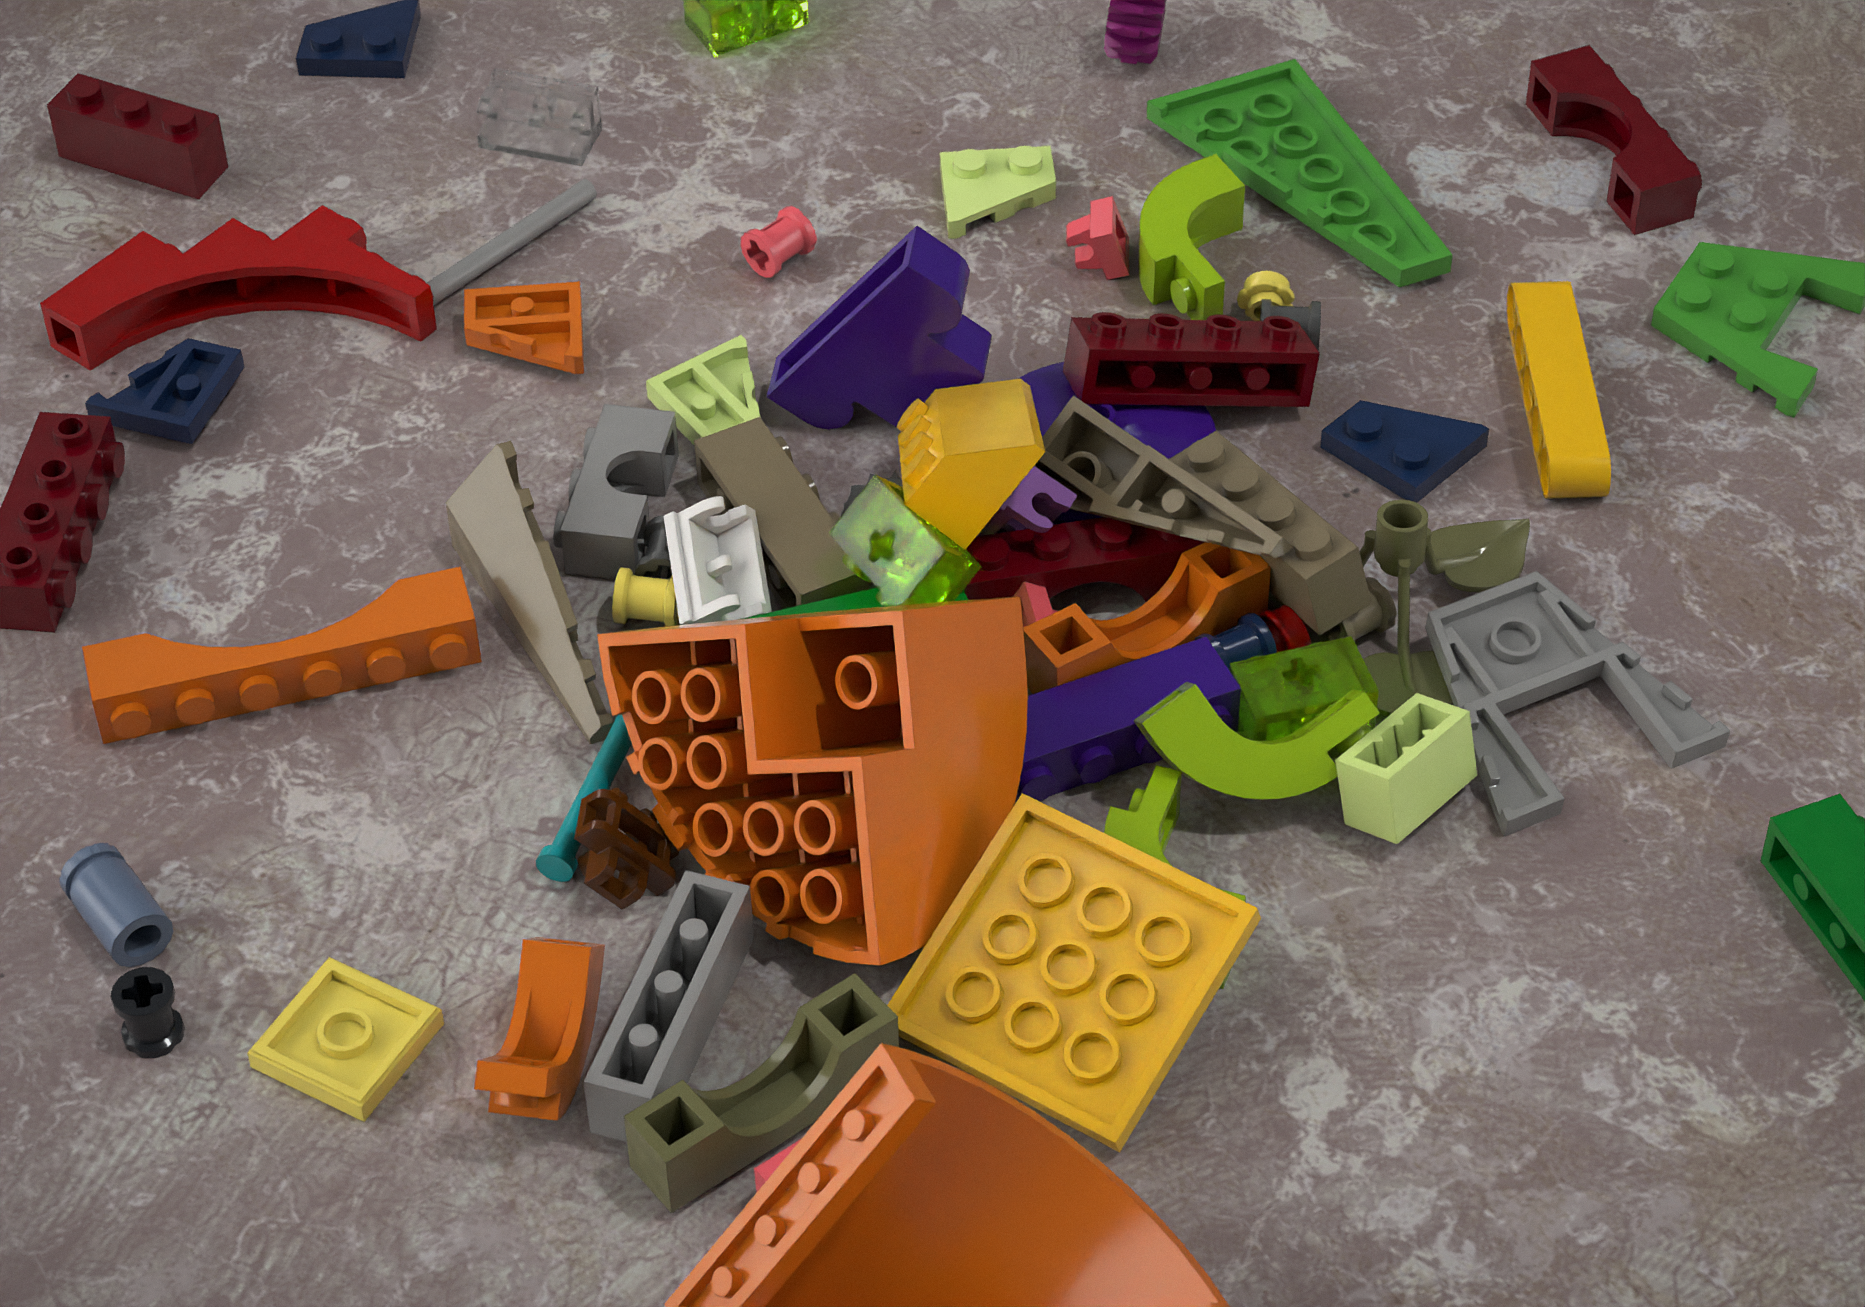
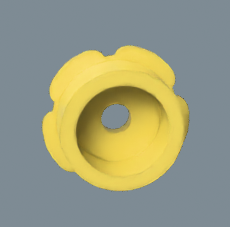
M1259 271L1251 274L1245 280L1244 289L1238 293L1237 303L1239 308L1245 309L1246 316L1250 317L1253 321H1260L1262 299H1271L1272 304L1276 306H1293L1292 303L1295 296L1290 289L1289 281L1282 274L1274 271Z

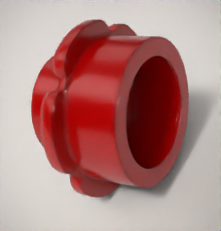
M1282 605L1273 612L1270 610L1261 612L1259 616L1267 624L1276 644V662L1283 658L1289 665H1296L1299 662L1298 655L1311 648V639L1305 625L1299 616L1287 605Z

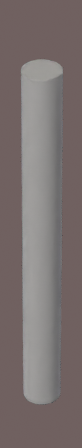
M582 179L428 281L427 284L431 286L434 297L433 305H436L595 199L597 193L593 184L587 179Z

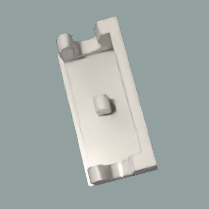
M716 496L702 500L678 513L672 511L663 516L680 625L737 620L772 612L756 512L746 504L730 509L725 514L712 516L719 514L725 509L724 498Z

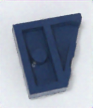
M401 0L305 25L296 56L298 75L405 79L421 18L419 0Z
M187 338L167 350L159 360L146 363L129 373L130 386L108 399L99 392L89 397L85 403L88 415L109 416L114 427L193 444L245 368L242 352L240 349Z
M1360 400L1322 430L1320 448L1404 500L1417 503L1487 447L1489 428L1482 424Z

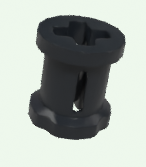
M139 967L123 974L112 987V1004L115 1012L124 1019L121 1035L125 1048L136 1053L141 1058H158L167 1055L184 1037L185 1027L182 1017L178 1011L172 1009L175 998L174 985L171 977L163 970L154 967Z

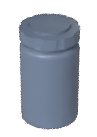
M96 843L86 846L76 852L65 863L59 878L62 890L117 964L125 967L140 966L153 960L164 951L171 941L173 934L172 922L115 846H111L108 843Z

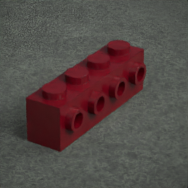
M1099 312L1092 315V318L1071 317L1063 373L1077 398L1085 404L1310 407L1320 353L1299 322L1283 316H1269L1263 321H1239L1227 315H1211L1207 320H1183L1175 315L1158 313L1151 315L1149 319L1124 318L1115 313Z
M39 412L0 508L1 629L55 633L64 608L72 606L76 594V576L81 564L89 562L92 554V534L98 520L102 521L105 519L108 512L111 484L114 478L121 477L124 470V446L122 442H116L109 416Z

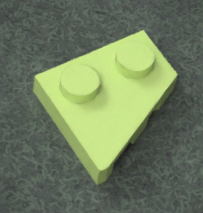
M1019 146L1003 149H965L953 152H940V173L948 239H957L966 235L967 223L989 214L990 218L996 223L1014 216L1017 211L1023 208H1034L1056 199V178L1051 146Z
M742 335L646 380L647 398L659 410L675 412L676 427L693 445L694 440L760 417L759 406L755 396L753 374L750 371L747 342Z

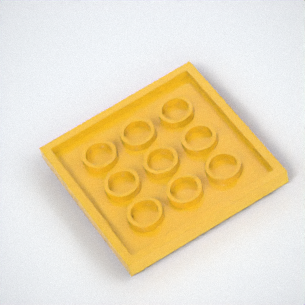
M1022 793L887 1006L898 1016L899 1037L1120 1153L1261 920L1257 907Z

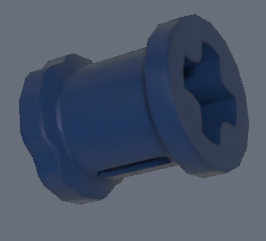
M1247 613L1241 616L1236 626L1212 636L1208 633H1203L1195 637V640L1203 637L1208 638L1233 676L1254 666L1267 668L1276 662L1277 650L1273 635L1267 624L1255 613Z

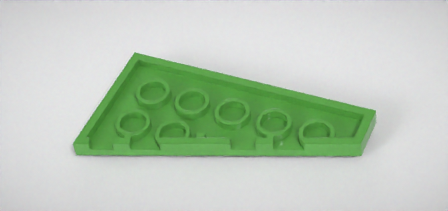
M1296 59L1147 101L1148 120L1204 157L1217 154L1242 183L1399 288L1451 272L1453 254Z

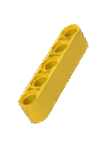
M1571 282L1510 283L1507 291L1508 329L1543 496L1545 499L1607 497L1611 484L1609 447Z

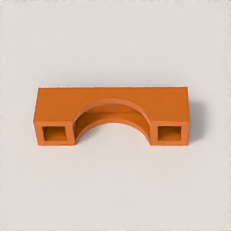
M1205 542L1183 552L1173 573L1162 588L1147 602L1128 614L1114 619L1096 620L1089 618L1074 603L1023 627L1027 688L1032 694L1194 641L1195 637L1203 633H1208L1212 636L1236 626L1238 619L1247 613H1255L1259 616L1261 612L1268 610L1271 567L1260 555Z

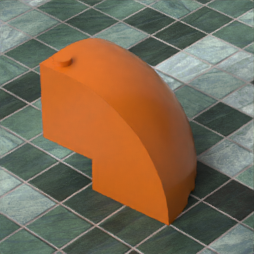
M1020 597L814 612L597 634L603 679L612 716H623L634 752L626 757L633 774H640L645 784L651 788L658 802L652 809V812L678 851L688 849L706 871L705 875L750 886L752 914L767 924L765 931L779 940L790 937L814 948L813 954L845 963L881 966L902 959L926 945L1015 804L1023 767L1028 706L1026 655Z

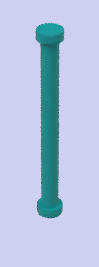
M617 715L551 845L544 846L536 859L537 869L551 880L566 882L573 877L578 867V861L575 856L581 846V843L574 839L581 799L598 789H610L632 745L622 715Z

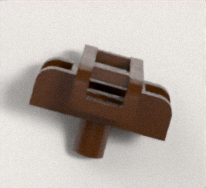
M613 788L612 790L598 789L581 799L574 839L590 849L578 859V866L585 876L584 884L622 910L638 901L646 889L658 896L674 886L676 871L669 865V862L678 856L680 851L676 849L661 825L657 823V819L652 811L647 808L639 810L628 802V795L619 788ZM615 870L619 871L618 879L613 876Z

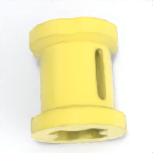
M621 567L618 570L614 585L612 601L613 622L625 624L629 618L663 622L665 627L680 625L673 576L670 579L633 575L630 568Z

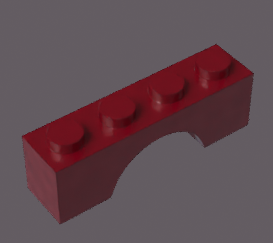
M1590 45L1531 61L1526 106L1551 136H1569L1591 140L1606 147L1616 155L1612 161L1606 202L1634 235L1694 218L1698 193L1702 188V177L1698 166L1684 155L1672 141L1668 131L1659 126L1643 107L1641 100L1636 95H1633L1620 81L1611 65L1605 63Z
M1101 517L1055 524L1045 533L1023 529L977 536L966 550L953 541V570L955 569L968 600L1013 597L1023 582L1045 587L1049 599L1064 590L1081 584L1112 582L1135 590L1147 602L1169 579L1181 554L1205 542Z

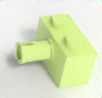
M1419 693L1413 695L1347 751L1339 754L1333 747L1327 752L1337 769L1345 825L1395 844L1401 842L1477 776L1470 711Z

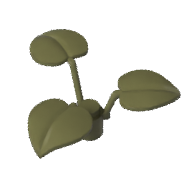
M1392 500L1383 504L1378 509L1376 531L1368 530L1365 532L1364 545L1359 552L1363 568L1374 551V557L1380 564L1381 569L1388 575L1398 577V654L1383 652L1364 658L1355 667L1353 689L1364 691L1378 709L1380 715L1388 717L1416 693L1454 706L1434 651L1410 654V575L1425 562L1430 574L1437 575L1443 573L1447 583L1461 591L1479 593L1519 578L1524 567L1530 531V520L1528 518L1467 523L1431 531L1428 528V513L1426 509L1416 502ZM1269 592L1268 599L1272 600L1273 602L1279 605H1284L1280 600H1278L1273 594Z

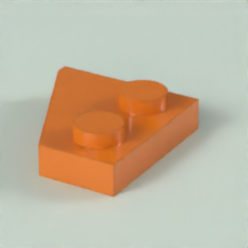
M580 281L464 289V331L467 346L573 374H584Z

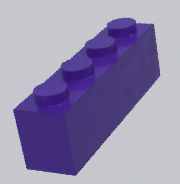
M1203 637L1029 695L1023 767L1015 803L1022 793L1041 802L1049 796L1087 783L1100 782L1110 775L1145 763H1155L1162 760L1163 758L1148 742L1133 720L1185 682L1196 684L1222 721L1234 732H1238L1241 687L1208 638Z

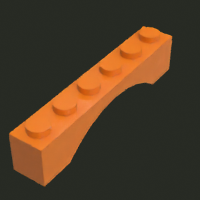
M461 567L399 579L376 600L353 615L316 632L281 642L246 647H206L173 642L144 633L82 646L91 699L103 744L482 662L476 620Z

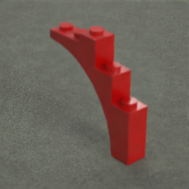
M323 205L275 240H272L264 232L254 230L232 218L182 253L173 244L164 243L142 231L40 303L50 346L90 371L125 349L168 330L210 318L255 311L304 310L347 315L385 325L418 341H423L436 331L437 325L431 286L422 278L410 275L385 261L379 254L367 251V238L363 227L355 220L348 217L345 218Z

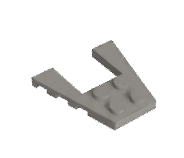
M1537 571L1428 612L1425 626L1454 706L1470 711L1476 766L1504 837L1561 814L1565 799L1504 716L1506 713L1601 676L1671 769L1726 747L1730 730L1721 721H1717L1712 725L1691 708L1693 698L1672 681L1663 685L1639 665L1641 656L1624 642L1613 644L1594 628L1596 619Z

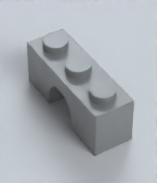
M604 404L596 428L589 427L587 429L583 448L584 463L582 469L575 468L572 471L569 483L570 503L567 511H559L556 516L553 538L555 547L562 548L565 574L616 580L618 570L621 567L630 568L633 575H635L639 560L645 557L647 547L644 544L643 534L647 523L650 521L647 495L666 497L679 457L675 412Z

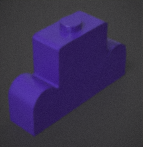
M916 226L776 357L766 397L816 428L830 430L841 428L848 424L853 417L856 402L897 427L898 421L906 409L918 398L925 402L935 389L980 384L984 380L992 335L989 331L962 314L970 274L966 260L937 238Z

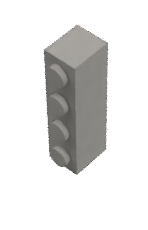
M685 870L583 1081L590 1133L627 1142L624 1116L681 1080L688 1083L754 939L750 886Z

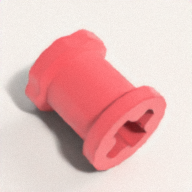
M786 206L778 212L776 220L761 230L750 229L745 232L741 237L740 244L742 253L751 268L760 276L771 278L778 274L782 263L796 254L806 255L813 251L817 243V237L810 220L798 208Z

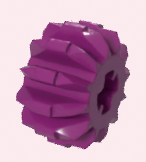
M1110 0L1104 38V51L1107 57L1121 60V63L1151 64L1158 56L1167 0Z

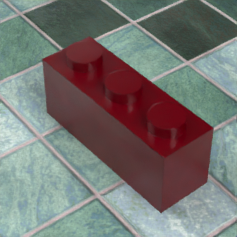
M77 73L47 104L58 155L61 158L198 200L229 167L219 115L80 73Z

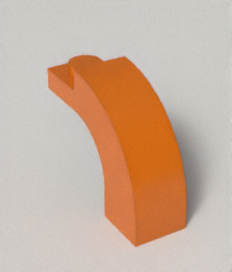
M545 937L523 939L517 993L507 1036L496 1055L477 1060L474 1089L490 1091L488 1112L556 1121L561 1119L566 1113L577 1091L592 1038L601 985L605 944Z

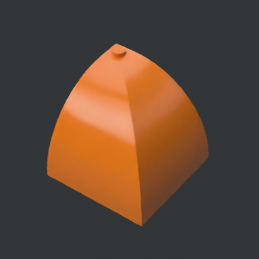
M883 1043L877 1047L664 1303L666 1307H1230L1205 1270L1163 1220L1125 1182L1068 1134L1013 1097L969 1073L920 1053Z

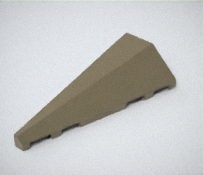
M1074 395L1042 437L1045 453L1034 466L1077 494L1070 507L1072 510L1273 559L1288 553L1293 547L1275 531L1151 446H1146Z
M512 441L496 444L445 502L452 547L590 744L604 741L614 722L611 714L607 713L593 680L596 679V673L591 659H583L576 643L578 641V623L548 540L545 541L531 510L534 509V501L529 488L522 489L519 483L516 451Z

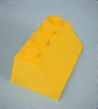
M1021 378L935 389L925 402L919 398L916 399L903 413L896 427L901 431L898 435L904 505L965 550L1045 453L1031 388Z

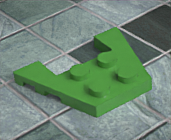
M1699 242L1654 307L1651 326L1707 363L1716 358L1737 372L1735 380L1737 383L1751 392L1757 390L1758 387L1777 399L1776 409L1794 418L1815 386L1818 369L1767 351L1766 349L1802 295L1861 314L1865 308V263Z

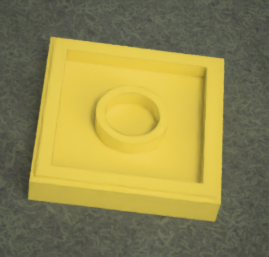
M329 957L247 1052L250 1066L271 1078L365 1122L444 1025L442 1009Z

